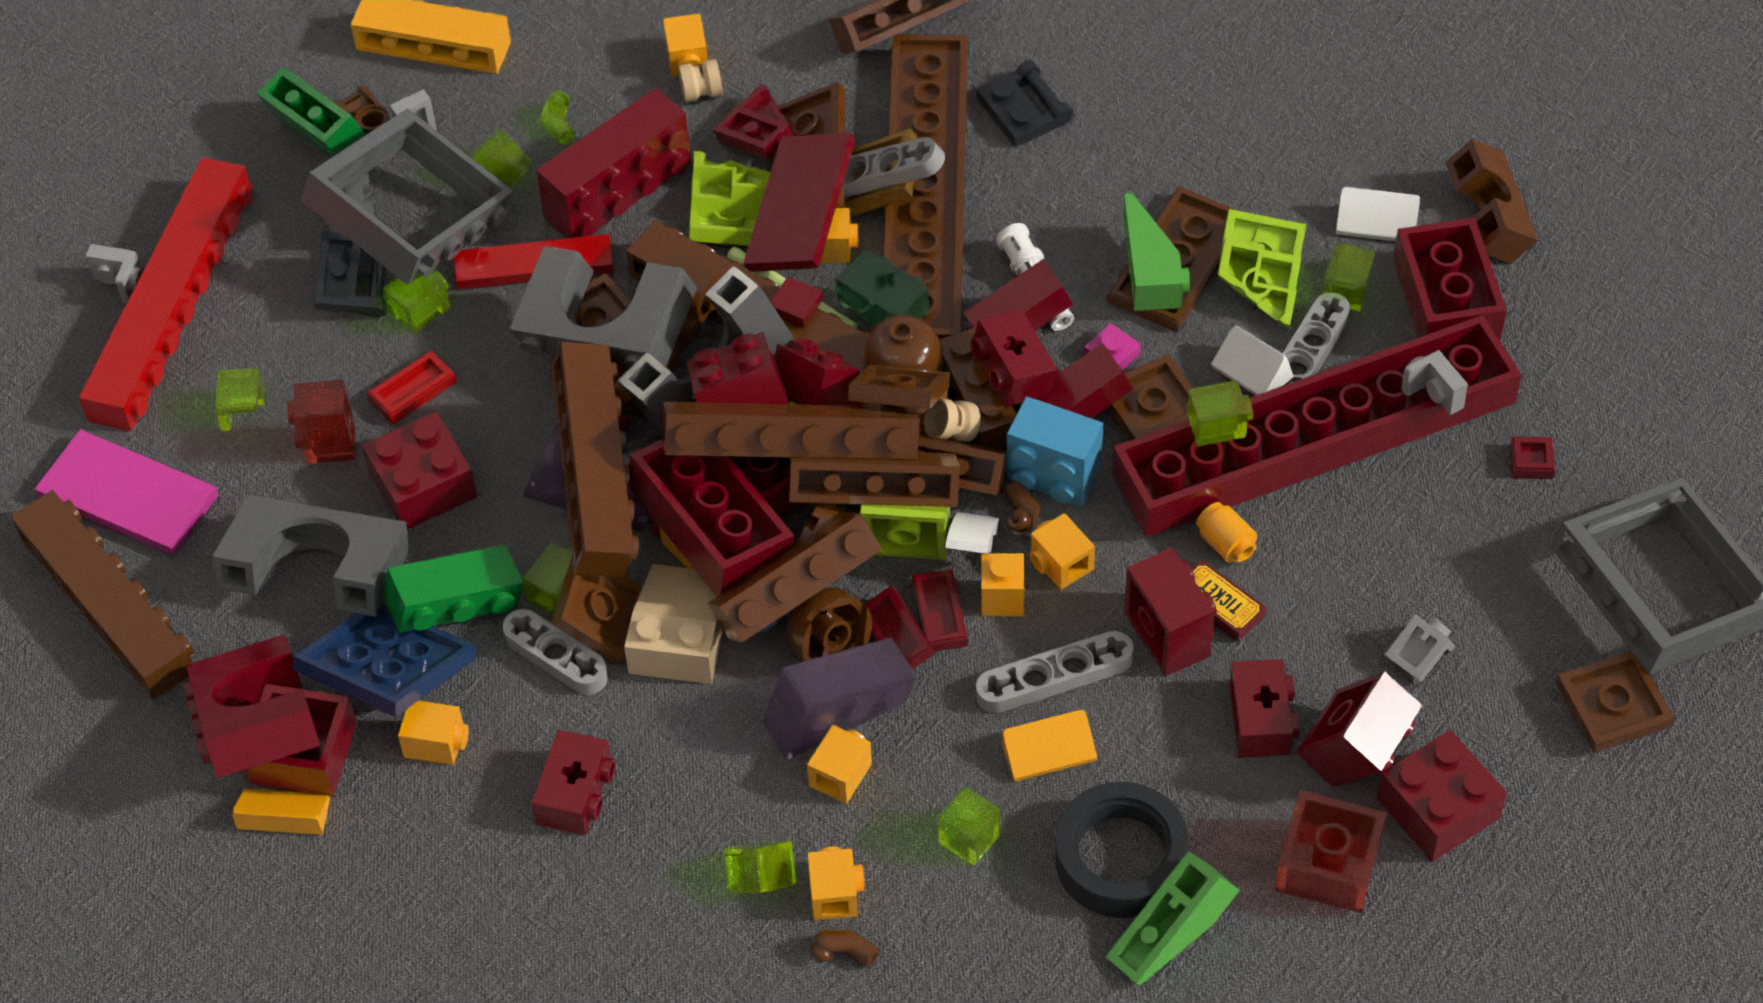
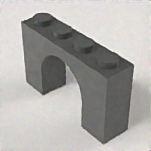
M543 247L509 329L521 342L520 346L524 350L532 354L542 355L543 352L556 354L561 342L609 345L611 362L627 366L629 369L646 352L662 365L667 366L697 290L696 285L683 268L647 262L634 297L627 309L608 324L599 327H582L577 325V313L594 271L578 251Z
M735 266L705 294L723 321V337L718 349L732 344L733 340L741 335L748 333L756 335L764 332L772 354L775 356L777 344H787L793 338V335L761 287ZM648 352L618 380L654 429L661 435L663 402H697L690 377L677 380L669 369Z
M247 495L212 556L216 589L256 595L271 567L282 557L301 550H326L343 558L333 577L336 610L376 617L384 602L382 591L387 568L403 565L408 555L406 522Z

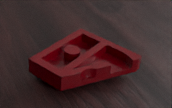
M762 83L713 128L718 141L768 160L777 153L781 137L794 136L789 123L784 115H782L775 100L772 99L766 85Z

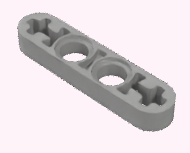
M922 137L852 155L844 178V198L934 175L942 167L945 153L933 139ZM899 159L898 163L893 169H891L888 172H885L889 164H891L894 160ZM866 168L865 172L858 179L853 180L858 171Z
M1331 292L1324 293L1315 300L1282 353L1287 357L1289 364L1300 363L1308 370L1300 375L1293 374L1294 377L1284 385L1318 373L1347 326L1350 306L1344 296ZM1331 309L1336 310L1337 312H1333L1328 319V325L1323 322L1324 314L1329 313ZM1308 335H1318L1325 342L1320 346H1310L1303 339Z
M1109 631L988 670L977 679V703L986 712L1001 713L1121 674L1132 665L1133 642L1123 632ZM1114 648L1116 652H1121V657L1115 658L1112 653H1107V649ZM1092 653H1095V660L1099 659V665H1094ZM1077 658L1084 661L1087 667L1079 673H1072L1065 670L1063 663L1068 659ZM1030 671H1039L1046 676L1047 680L1039 686H1032L1027 684L1023 677ZM1011 679H1016L1017 691H1014V684H1011ZM995 686L998 691H1002V695L995 697L993 692H988V688Z

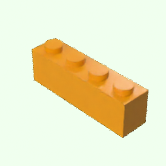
M361 0L351 22L356 50L498 74L511 43L507 16L426 3L424 1Z

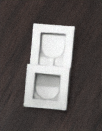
M958 512L951 523L945 548L990 553L993 535H996L998 531L999 518Z

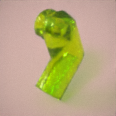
M557 90L551 93L550 98L544 104L541 113V123L561 144L565 145L573 140L575 131L565 122L569 111L570 97L567 93Z

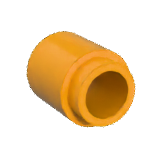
M1215 502L1199 515L1196 526L1200 529V536L1227 563L1243 562L1254 553L1257 546L1255 543L1257 533L1230 506H1223L1220 502Z

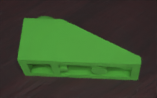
M1124 193L1123 223L1134 311L1182 308L1183 292L1190 291L1189 269L1181 268L1179 251L1133 193Z
M1188 851L1107 954L1106 958L1136 984H1143L1209 929L1240 889L1211 865Z

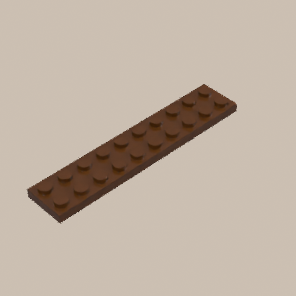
M896 34L893 35L889 136L911 129L917 135V139L922 137L933 139L945 153V160L942 167L934 175L914 180L912 197L886 205L881 321L894 315H912L925 321L936 331L938 338L942 339L961 333L968 35Z

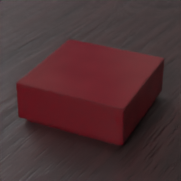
M787 276L770 302L782 319L805 327L822 302L823 291Z
M1511 436L1509 447L1512 478L1553 479L1555 474L1553 438Z

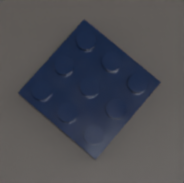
M382 604L376 617L356 613L294 655L293 670L396 717L476 659V645L434 626L426 630H411L399 633L388 607Z

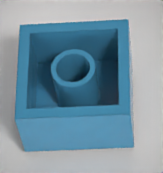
M1026 396L1007 433V481L1012 482L1016 480L1027 490H1034L1051 496L1061 503H1071L1083 507L1101 471L1103 422Z

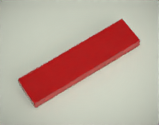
M610 234L460 250L454 257L457 289L529 282L544 246L578 251L594 271L592 275L614 273Z

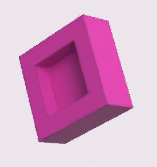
M1111 323L1084 347L1085 356L1103 343L1122 370L1141 353V344Z

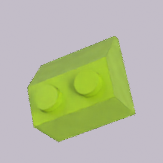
M861 505L860 513L882 548L875 555L946 560L947 548L945 546L950 527V507Z

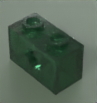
M865 249L836 277L837 303L873 326L884 318L894 315H912L922 319L929 312V291L924 282L918 277L910 276L898 269L888 258L884 256L879 257L868 249Z

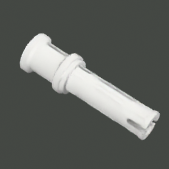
M1015 223L1005 227L1000 231L995 240L998 248L1006 252L1011 261L1010 268L1017 276L1044 259L1042 251L1035 248L1030 241L1029 230L1023 223ZM1066 309L1049 321L1050 327L1054 331L1063 330L1072 324L1074 316L1069 309Z

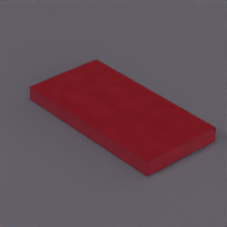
M850 132L781 137L743 263L748 271L819 268L855 144V139Z

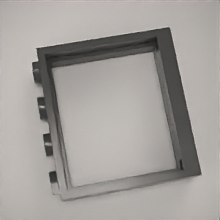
M407 108L309 172L300 200L409 285L420 276H429L435 270L438 263L445 258L447 260L453 259L462 246L469 241L471 243L478 241L490 226H499L509 214L506 208L513 190ZM401 149L476 207L475 210L418 250L341 190Z
M1684 478L1563 522L1552 550L1649 674L1763 629L1762 573ZM1667 516L1742 607L1738 611L1672 637L1598 545V542Z

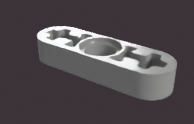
M519 609L506 616L503 621V632L506 644L513 651L580 694H595L605 687L608 675L605 661L601 655L531 610ZM528 626L530 627L531 636L523 631L518 635L515 633L516 628L524 630ZM554 644L562 645L567 649L566 653L558 659H549L543 655L545 649ZM579 668L586 672L594 668L596 675L586 674L581 678Z

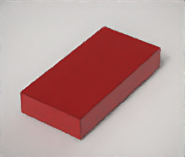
M431 350L368 391L367 395L370 403L393 425L457 383L455 373Z

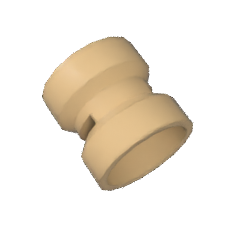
M716 59L705 60L702 65L692 66L690 63L678 65L685 103L697 101L699 96L708 95L711 98L723 96L721 77Z
M940 398L931 409H927L924 412L923 416L925 432L933 439L945 440L951 438L955 441L969 442L976 437L981 424L979 408L970 401L960 400L953 402L949 399Z

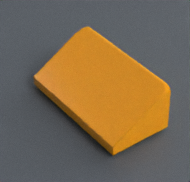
M1077 710L1002 731V748L1014 782L1097 761L1091 730L1084 710Z
M244 788L234 806L232 817L237 829L323 835L330 796L306 792Z

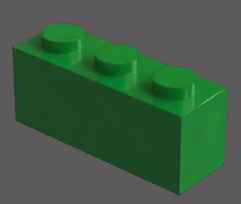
M284 67L256 93L277 120L330 158L366 136L365 132L348 112Z
M500 545L387 568L382 596L399 633L411 630H426L432 626L450 622H465L474 617L494 613L503 614L517 609L524 582L507 546Z

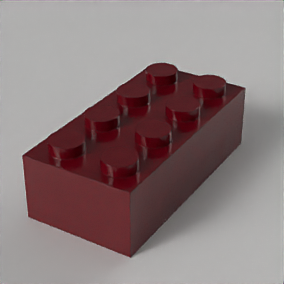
M654 88L538 168L536 173L544 220L564 238L592 236L611 219L625 213L631 205L644 196L652 194L658 186L674 175L682 173L691 164L686 113L657 88Z
M662 440L630 454L629 489L716 597L793 547L794 534L729 456L665 455Z

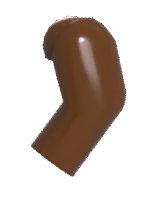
M1012 481L1004 489L1005 496L1015 507L1012 517L1008 516L1007 525L1015 535L1023 536L1034 530L1041 509L1037 501L1020 482Z
M850 929L822 930L813 937L815 942L810 947L811 955L822 962L831 961L834 957V952H845L866 967H870L880 953V948Z

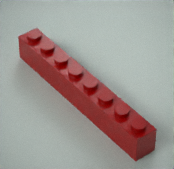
M204 157L201 158L79 396L88 422L132 431L138 418L143 417L146 413L148 398L154 386L160 384L163 378L164 366L169 356L176 352L179 336L185 324L191 322L194 306L200 294L206 292L209 276L215 264H219L222 260L224 245L229 235H233L236 232L239 215L244 205H249L252 199L253 185L249 183L245 166Z

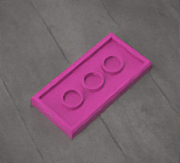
M81 429L34 489L38 498L54 490L63 502L69 499L82 517L172 556L177 553L219 495L216 486Z

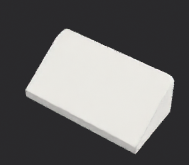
M1343 187L1336 234L1396 241L1397 229L1417 226L1420 197L1411 194Z
M1237 325L1230 330L1211 363L1213 369L1255 396L1282 387L1294 377L1288 359L1284 354Z

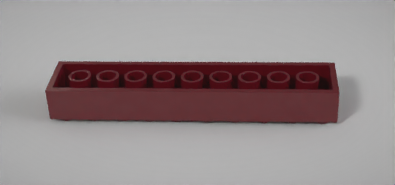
M1481 315L1116 445L1113 450L1112 475L1146 537L1198 519L1199 515L1215 502H1220L1223 506L1232 507L1516 404L1522 374L1485 317ZM1439 350L1468 384L1464 408L1449 415L1440 403L1437 404L1430 398L1426 387L1406 396L1401 390L1404 369L1413 359L1419 356L1426 357Z

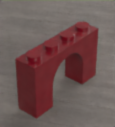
M1042 259L965 311L964 314L972 325L966 331L976 330L979 319L1018 310L1024 312L1034 331H1036L1074 304L1044 259ZM1102 343L1067 368L1058 371L1049 396L1036 400L1092 418L1134 389L1118 363Z
M286 634L186 665L190 680L182 684L192 718V726L197 738L196 743L203 764L212 763L217 778L320 746L298 672L293 670V656ZM266 684L301 689L260 702Z

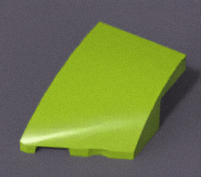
M694 151L689 239L694 242L749 246L771 172L755 167H747L731 160L717 164L707 161L704 152Z
M1229 209L1220 253L1218 277L1281 325L1290 327L1297 292L1296 285L1302 258L1300 256L1306 224Z

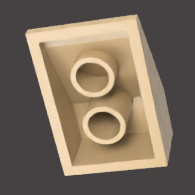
M652 564L633 609L624 646L629 674L712 684L723 629L707 604L716 596L695 569Z

